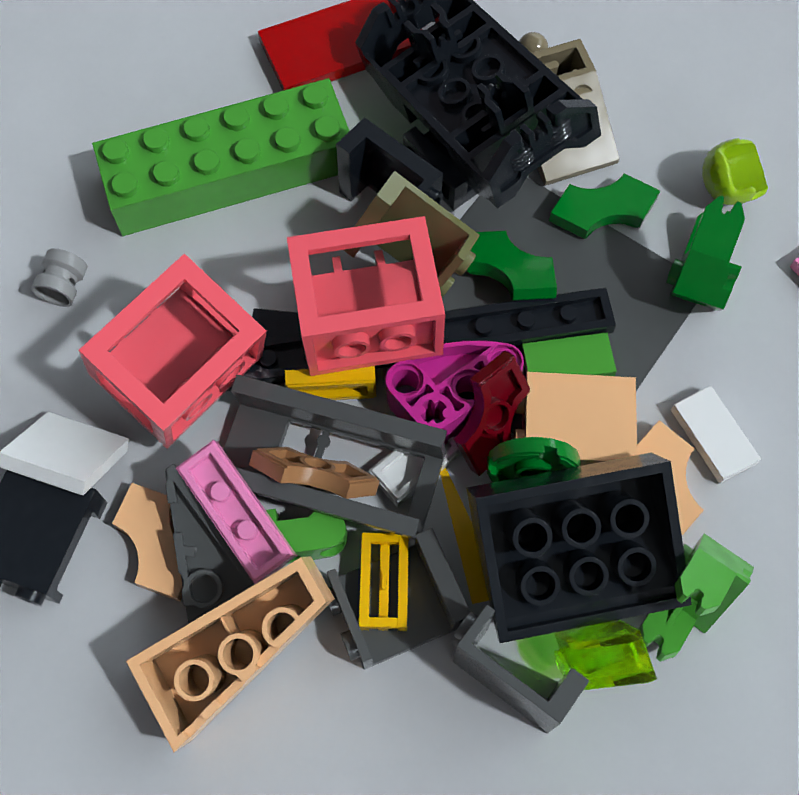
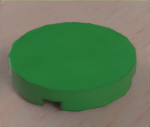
M542 437L516 438L500 443L489 451L487 457V475L492 482L581 466L577 449L566 442Z

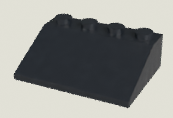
M651 452L466 487L473 531L490 607L495 610L493 620L499 643L692 605L691 596L682 604L678 602L675 590V583L684 570L686 561L671 461Z

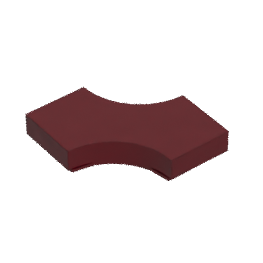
M506 351L502 352L470 378L474 389V407L465 427L453 439L470 470L478 476L487 470L489 451L500 443L512 440L511 423L514 413L520 402L530 392V387L514 355Z

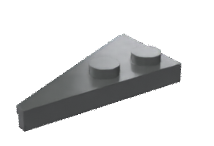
M172 464L165 469L167 481L165 487L167 500L171 507L175 533L173 534L178 572L181 574L183 605L186 607L189 624L255 584L176 470L177 466Z

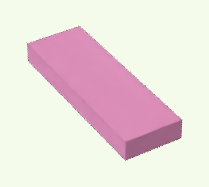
M212 440L176 467V470L254 584L272 575L297 556L217 441Z

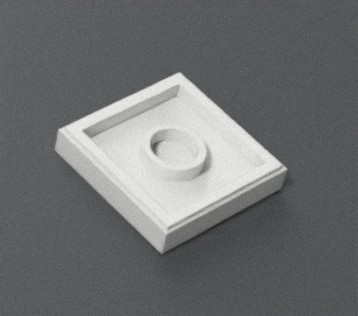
M47 412L0 451V467L79 495H84L128 451L129 438Z

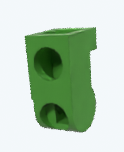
M276 509L266 510L297 554L287 564L294 562L300 557L311 556L313 560L330 558L342 552L347 544L348 534L344 519L315 511L309 517L280 520Z

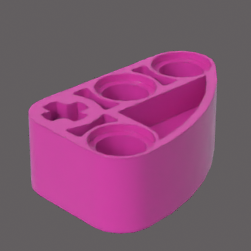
M459 341L444 343L443 355L400 361L387 371L385 377L387 404L396 417L447 430L444 441L446 445L450 438L456 437L465 427L474 407V399L466 400L459 396L462 392L469 391L474 393L470 378L504 351L514 355L523 372V355L514 345L502 342ZM404 385L415 388L410 393H401L396 389ZM431 418L432 420L429 423L426 422L427 419ZM438 418L442 422L436 424L434 420Z

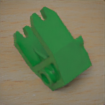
M718 196L708 204L697 217L682 260L674 259L666 283L673 285L670 295L717 311L724 310L742 266L730 263L729 261L745 221L742 202L739 201L734 204L730 211L723 214V196Z

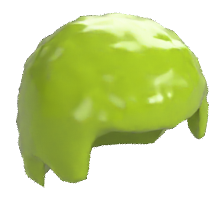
M734 138L721 142L714 146L704 158L702 166L703 182L714 200L718 196H723V204L734 205L737 201L743 204L766 194L768 185L756 146L752 141Z

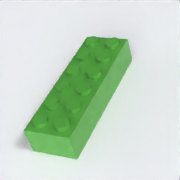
M330 78L100 140L93 142L92 145L110 211L123 237L338 176L336 143L349 132V128Z

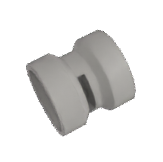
M51 248L47 250L42 262L44 267L43 273L36 275L31 290L37 297L48 303L69 307L72 306L77 294L74 286L77 282L83 280L88 266L85 261L73 253Z

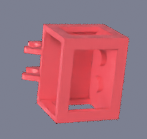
M425 216L287 237L301 337L310 376L443 355L445 311ZM410 240L414 260L386 264L383 251L376 250L374 251L376 266L343 271L340 256L332 257L334 272L318 275L311 274L309 255Z
M183 254L78 351L88 374L168 449L233 385L236 375L243 376L263 356L267 330L186 254Z

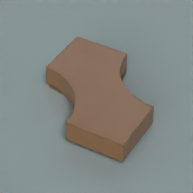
M290 447L258 448L253 450L249 463L251 467L279 483L308 485L332 492L346 499L375 496L380 482L377 477L347 461L317 458Z

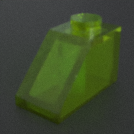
M621 620L560 631L554 634L559 649L554 651V657L561 674L564 677L571 668L578 671L590 680L584 690L643 684L657 679L640 630Z

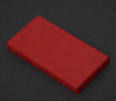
M349 0L259 30V41L282 90L330 78V81H334L366 70L355 42L372 8L382 2L390 7L388 0ZM409 39L399 44L392 59L411 47Z

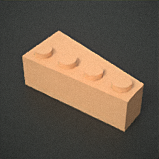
M311 556L300 557L126 661L173 752L191 742L335 599Z

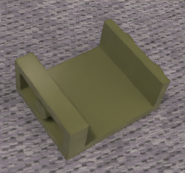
M394 171L354 227L425 216L439 287L443 298L455 281L451 277L452 274L455 272L462 276L475 259L476 254L471 249L480 235ZM410 240L377 245L399 262L414 260ZM361 247L345 249L343 251L354 258Z

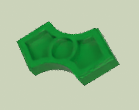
M625 173L613 184L597 189L580 188L569 184L552 210L549 221L584 239H587L594 230L610 224H625L634 228H640L656 202L660 190Z
M506 231L477 232L480 236L471 249L476 254V257L467 269L469 274L485 275L499 281L508 289L512 300L556 298L557 283L553 257L535 256L520 250L510 241Z

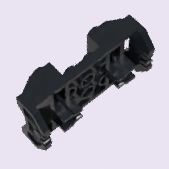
M388 0L390 7L382 2L372 8L355 42L366 71L372 76L390 103L410 124L419 119L445 146L451 163L466 179L467 184L476 194L489 200L497 209L515 197L528 175L564 149L584 148L601 136L597 106L589 99H582L473 0ZM435 22V24L429 27L428 29L421 30L429 23ZM409 39L411 47L392 59L399 44Z

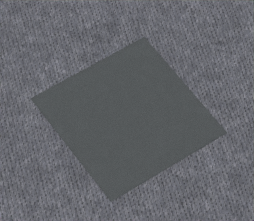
M528 177L515 197L498 209L489 200L479 195L460 220L475 232L506 231L510 241L520 250L535 256L553 257L557 295L607 288L616 322L614 332L608 334L617 370L615 376L636 377L637 391L696 305V303L670 295L673 285L666 283L673 263L609 225L594 230L587 239H584L550 222V214L561 197ZM467 270L462 276L455 272L452 274L451 277L455 281L442 298L444 311L517 301L512 300L508 289L499 281L485 275L469 274ZM523 366V372H522V373H523L524 377L526 378L525 368H524V366ZM468 391L459 394L463 399H474L473 392ZM514 413L511 423L512 433L515 432V429H522V414Z

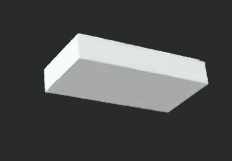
M712 386L679 401L671 408V412L719 484L755 466L761 460Z
M438 418L434 420L436 424L440 423ZM455 436L450 438L445 445L446 455L441 471L461 455L453 440ZM393 450L369 469L368 473L380 480L378 487L398 508L414 494L424 458Z

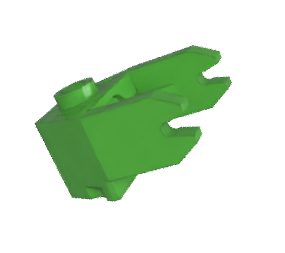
M705 533L693 548L687 544L683 545L686 566L675 583L677 601L682 604L691 596L692 605L649 613L637 630L640 648L644 650L652 642H656L659 645L656 659L660 662L673 658L678 654L693 626L706 633L751 582L750 577L754 567Z

